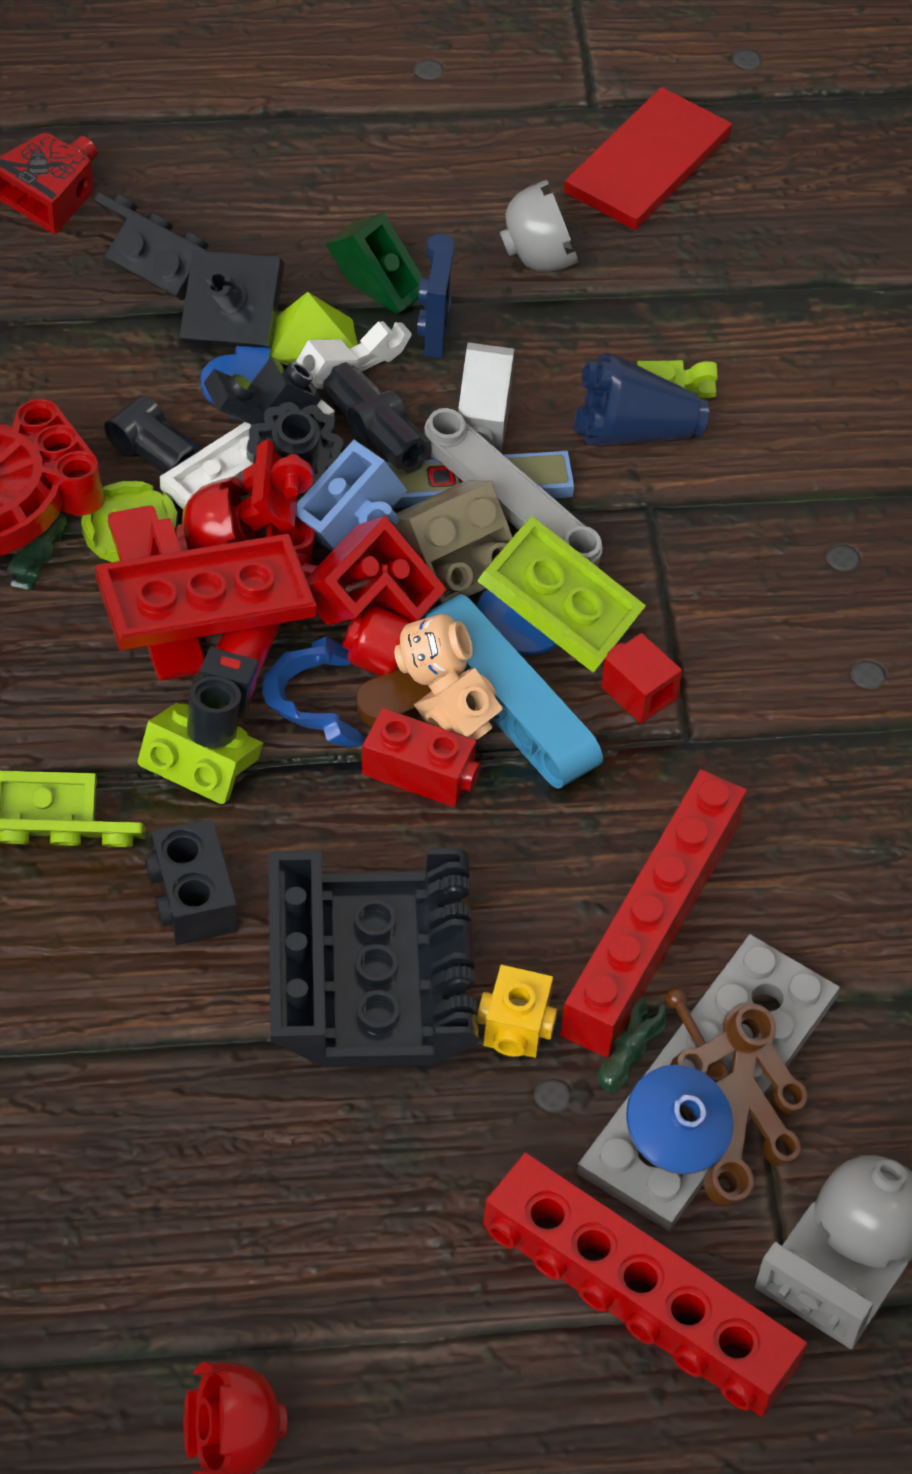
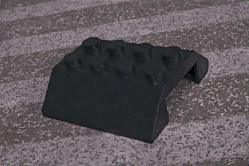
M455 848L427 849L426 872L322 873L321 851H268L270 1042L323 1067L435 1065L478 1043L477 1002L473 997L462 995L466 990H471V987H474V984H476L473 970L475 962L473 927L471 924L472 910L471 907H468V904L458 903L462 898L469 896L471 892L468 879L470 876L468 853Z

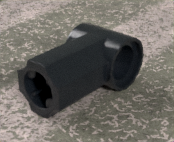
M140 395L104 422L105 434L119 452L127 456L136 452L164 474L200 451V446L167 423L161 408L146 395Z

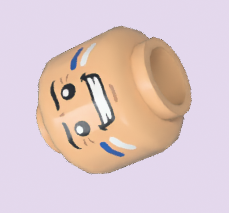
M442 613L405 625L400 634V644L395 646L394 653L397 665L403 673H409L414 681L422 685H428L434 679L444 677L452 669L455 670L457 675L464 672L467 660L471 659L473 655V647L465 625L461 621L455 622L452 617Z

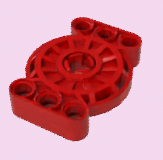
M35 399L22 404L17 409L13 426L0 424V556L35 540L50 527L60 511L84 516L96 512L104 504L105 497L99 465L95 455L58 406L46 399Z

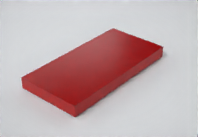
M661 87L565 180L564 192L636 230L731 135L732 123Z
M289 534L95 565V578L119 651L314 618L316 616L317 605Z

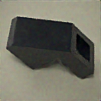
M272 356L252 382L239 374L230 376L216 369H213L204 381V385L218 411L250 425L264 423V413L270 407H279V405L285 402H292L302 410L310 405L317 406L322 400L312 383V374L304 366L294 361L287 364Z

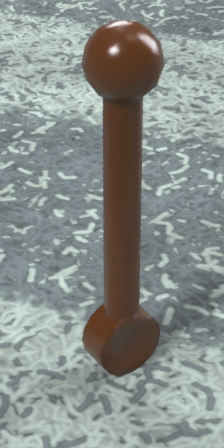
M672 988L666 994V1002L669 1007L677 1010L696 1048H699L706 1042L685 1004L687 1001L686 993L682 989ZM716 1061L708 1066L706 1075L716 1083L726 1077L727 1068L723 1063Z

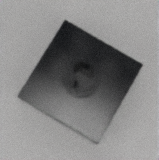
M193 251L179 336L182 342L185 344L235 348L236 346L267 347L272 350L285 265L281 257Z

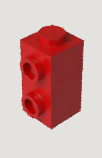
M385 708L381 709L362 747V775L456 808L464 790L469 792L473 790L480 773L481 763L475 762L476 740Z

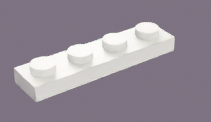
M321 400L317 407L323 413L331 416L335 423V411ZM244 422L161 475L160 489L184 510L191 495L206 484L229 477L239 478L242 482L243 470L253 464L246 456L249 429L252 425Z

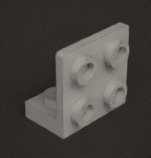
M814 1202L809 1206L784 1244L781 1246L774 1242L762 1260L755 1289L852 1350L905 1271L908 1262L902 1264L903 1258L899 1260H890L886 1268H874L853 1262L838 1253L827 1243L830 1233L824 1228L821 1221L817 1228L814 1221Z

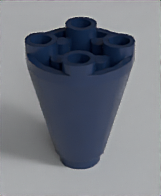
M604 353L599 356L597 361L588 360L582 373V387L587 389L584 406H580L575 414L574 433L584 435V440L588 445L602 447L682 440L691 438L692 435L701 436L704 433L709 417V403L705 399H700L695 392L615 354Z

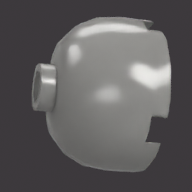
M546 179L523 189L514 196L505 212L507 229L500 231L509 257L518 254L526 267L538 272L557 271L579 263L576 252L566 254L565 248L572 249L569 242L571 238L553 193L543 195V193L550 191L549 183Z
M860 1155L837 1166L821 1188L814 1207V1221L817 1228L821 1221L824 1228L830 1233L827 1243L835 1251L853 1262L874 1268H886L890 1260L903 1258L902 1264L912 1259V1171L895 1160L878 1155Z

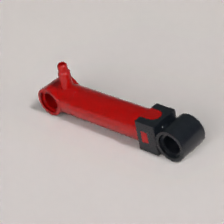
M296 517L295 527L285 533L274 524L268 525L266 537L283 534L290 535L303 572L307 578L318 567L311 564L315 536L314 530ZM282 623L223 633L217 647L209 648L199 669L198 680L192 685L189 696L186 730L188 736L196 744L208 748H219L230 744L235 739L238 718L244 720L255 696L256 679Z

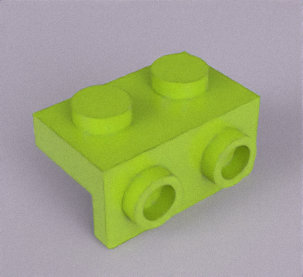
M176 702L148 721L138 757V764L219 804H224L230 799L236 776L259 760L263 742L248 736L244 729L237 727L235 739L224 747L208 748L198 745L188 736L186 730L189 704H179Z

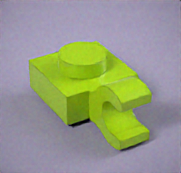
M683 360L637 361L638 366L695 392L699 398L716 397L715 381H717L718 375L715 362H700L689 370H684Z

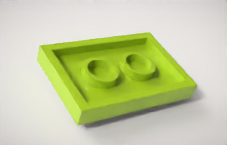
M532 515L478 579L480 584L593 673L646 606Z

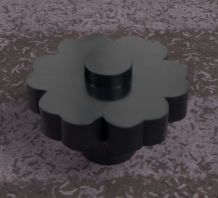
M285 402L279 405V407L275 406L266 409L264 423H257L250 427L246 456L254 464L256 462L257 445L269 439L274 443L275 451L280 457L285 458L291 454H296L310 464L314 473L313 486L343 452L344 443L339 435L334 434V419L323 413L320 408L310 405L300 410L294 403ZM306 492L298 494V496H304Z

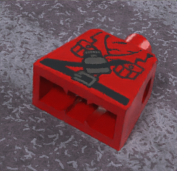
M41 133L0 156V201L55 235L93 192L94 183L91 161L97 157L95 145L85 136H80L67 145L49 133Z

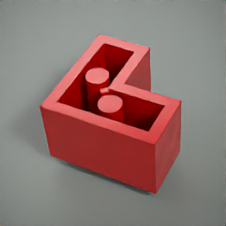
M386 516L356 525L306 578L317 605L316 613L327 626L356 618L367 605L369 607L377 606L404 617L412 623L420 620L447 590Z

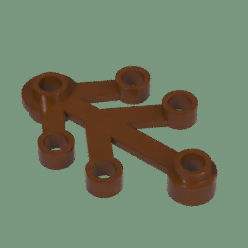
M741 1003L733 1007L723 1019L722 1034L697 1049L687 1048L672 1059L670 1064L683 1065V1059H688L694 1064L695 1069L706 1074L709 1065L733 1053L731 1073L716 1082L727 1097L732 1110V1139L724 1155L709 1167L704 1175V1188L707 1195L715 1203L723 1206L736 1204L747 1197L753 1188L752 1172L745 1162L741 1160L748 1113L765 1138L762 1147L763 1154L771 1164L775 1166L788 1164L799 1155L801 1148L798 1137L792 1131L785 1128L774 1109L783 1115L795 1113L806 1104L808 1098L807 1090L800 1081L792 1077L772 1046L776 1032V1024L772 1014L765 1007L752 1003ZM741 1024H745L751 1029L753 1033L752 1039L743 1032ZM756 1062L773 1085L770 1093L771 1104L754 1080ZM783 1089H787L793 1094L794 1104H790L784 1099ZM681 1105L679 1110L686 1115L689 1122H693L694 1116L692 1112L684 1105ZM776 1139L781 1140L786 1145L787 1156L777 1151ZM718 1176L724 1177L729 1182V1193H726L720 1187Z

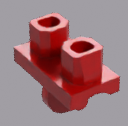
M269 439L257 445L256 462L243 470L242 483L252 496L240 503L239 517L257 532L270 524H274L283 533L295 527L297 495L306 492L312 486L313 468L296 454H291L285 458L280 457L275 451L274 443Z

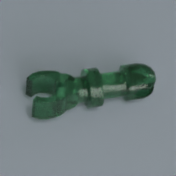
M59 514L45 532L31 543L25 545L24 551L12 559L7 572L18 575L12 581L11 586L30 590L38 579L42 562H47L54 552L52 545L54 542L60 541L67 529V518L65 515Z
M645 997L640 998L634 1004L628 1031L619 1033L614 1042L615 1052L611 1058L608 1057L604 1060L597 1073L599 1085L607 1092H615L624 1086L630 1076L629 1069L635 1060H641L647 1051L645 1043L650 1041L652 1037L659 1035L666 1026L667 1016L664 1005L659 1006L660 1010L655 1017L646 1018L643 1022L642 1016L648 1012Z

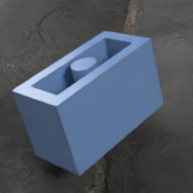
M353 440L297 502L296 518L314 530L315 541L332 552L356 525L382 516H386L392 523L397 524L400 519L392 507L407 492V489L383 459Z

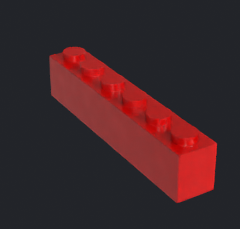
M701 769L699 770L564 1003L561 1037L606 1058L610 1056L740 825L747 789Z

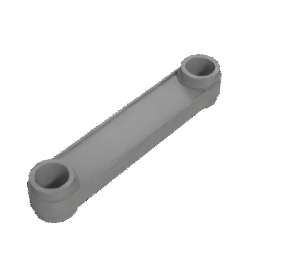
M449 408L433 411L425 423L423 433L431 442L430 456L443 463L463 482L466 480L491 481L505 519L520 530L532 515L598 567L603 547L601 538L595 530L582 524L470 427L459 412Z

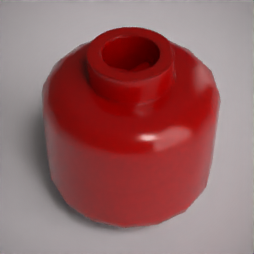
M377 606L368 607L363 614L360 613L351 620L341 647L348 650L347 659L350 664L378 676L394 673L398 668L394 653L395 646L400 644V634L403 627L411 622L404 617Z

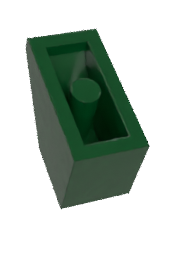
M384 212L355 220L325 244L346 280L395 314L400 313L419 298L420 282L423 276Z

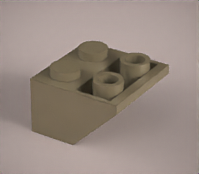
M466 480L396 513L400 521L397 524L392 523L446 587L447 590L436 601L438 606L460 594L469 597L485 589L478 582V579L513 538L492 482L488 480Z

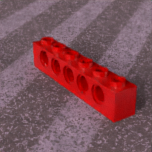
M526 1152L486 1199L483 1226L487 1228L488 1233L497 1243L509 1249L515 1247L530 1257L542 1274L553 1280L561 1279L579 1291L581 1298L591 1308L599 1312L608 1311L626 1324L628 1331L639 1341L649 1345L654 1343L673 1356L675 1363L687 1374L693 1377L702 1376L721 1389V1393L726 1400L735 1407L745 1411L750 1409L763 1418L800 1367L807 1346L806 1341ZM539 1219H550L557 1223L558 1227L543 1229L534 1222ZM595 1250L605 1258L599 1261H591L585 1259L580 1252ZM632 1281L643 1282L651 1288V1291L637 1293L629 1289L626 1284ZM687 1313L695 1317L699 1323L690 1326L683 1325L676 1321L673 1315ZM726 1345L737 1346L745 1352L746 1356L743 1358L729 1357L721 1350V1347Z

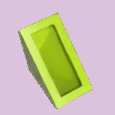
M307 292L277 316L270 357L272 356L287 364H290L292 361L296 362L308 340H342L350 349L358 345L353 319Z

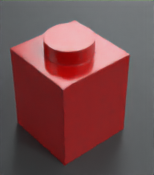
M641 633L626 644L619 643L607 653L604 659L601 688L640 724H643L677 700L682 669Z

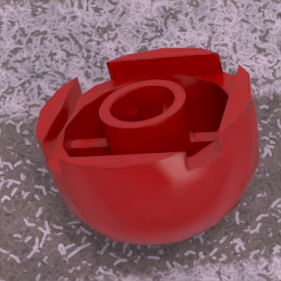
M229 477L211 482L200 487L188 499L183 510V524L177 526V536H184L188 550L261 538L260 531H254L239 517V505L242 502L240 497L249 495L240 479Z
M203 1361L195 1367L192 1374L203 1375L200 1380L199 1389L187 1390L183 1425L187 1458H194L199 1454L200 1466L203 1470L192 1473L254 1474L265 1467L277 1447L278 1439H283L286 1434V1408L282 1403H278L276 1393L265 1376L256 1370L238 1363Z

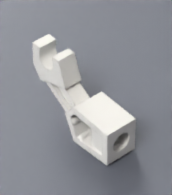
M378 321L360 340L361 343L350 349L342 340H308L296 362L304 366L312 374V383L315 388L323 389V380L330 375L333 367L347 362L351 367H357L362 372L383 361L390 362L403 351L412 333L403 323L395 322L392 330H390L385 322Z

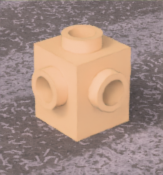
M476 668L462 672L459 675L452 669L444 677L434 679L428 685L432 691L414 704L426 723L473 740L479 739L491 730L492 725L489 720L503 710L495 698L496 692L493 685L486 677L480 675Z

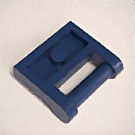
M435 234L427 241V256L431 260L430 278L421 277L418 305H424V309H420L417 336L425 337L424 356L442 358L451 311L450 278L454 257V240L446 234Z

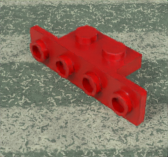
M151 505L108 514L107 522L120 561L188 550L184 536H176L171 518L159 520L155 508ZM198 638L147 646L158 680L165 681L199 674L204 656Z

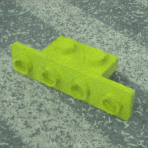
M0 771V843L29 844V836H50V844L78 846L81 845V837L102 838V846L133 847V839H145L146 828L143 823L95 821L96 774Z

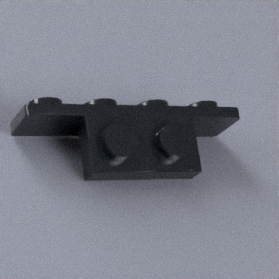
M98 192L93 200L107 213L125 222L105 257L115 265L182 301L187 291L193 251L208 252L206 250L209 245L187 231L183 237L171 232L173 225L150 212L147 218L136 213L137 205L117 193L110 199Z

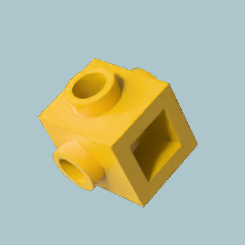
M501 965L493 994L483 992L479 1005L478 1024L485 1025L483 1046L494 1048L499 1053L507 1056L525 1055L536 1058L541 1038L551 1040L556 1021L557 1008L549 1007L553 976Z

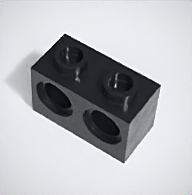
M213 819L151 831L153 852L144 854L147 875L150 884H160L162 895L155 897L158 917L162 928L171 926L175 945L237 933L236 901ZM180 860L190 861L188 863H177V861ZM194 902L202 903V905L196 907L187 906V904Z

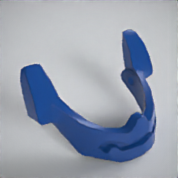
M326 636L312 642V648L284 653L265 674L262 693L266 703L292 723L306 728L324 730L326 739L330 743L344 747L362 746L365 742L364 736L355 728L339 720V714L300 712L297 710L294 702L287 701L285 696V688L289 680L301 671L321 664L349 666L350 663L347 659L348 650L342 648L341 644Z

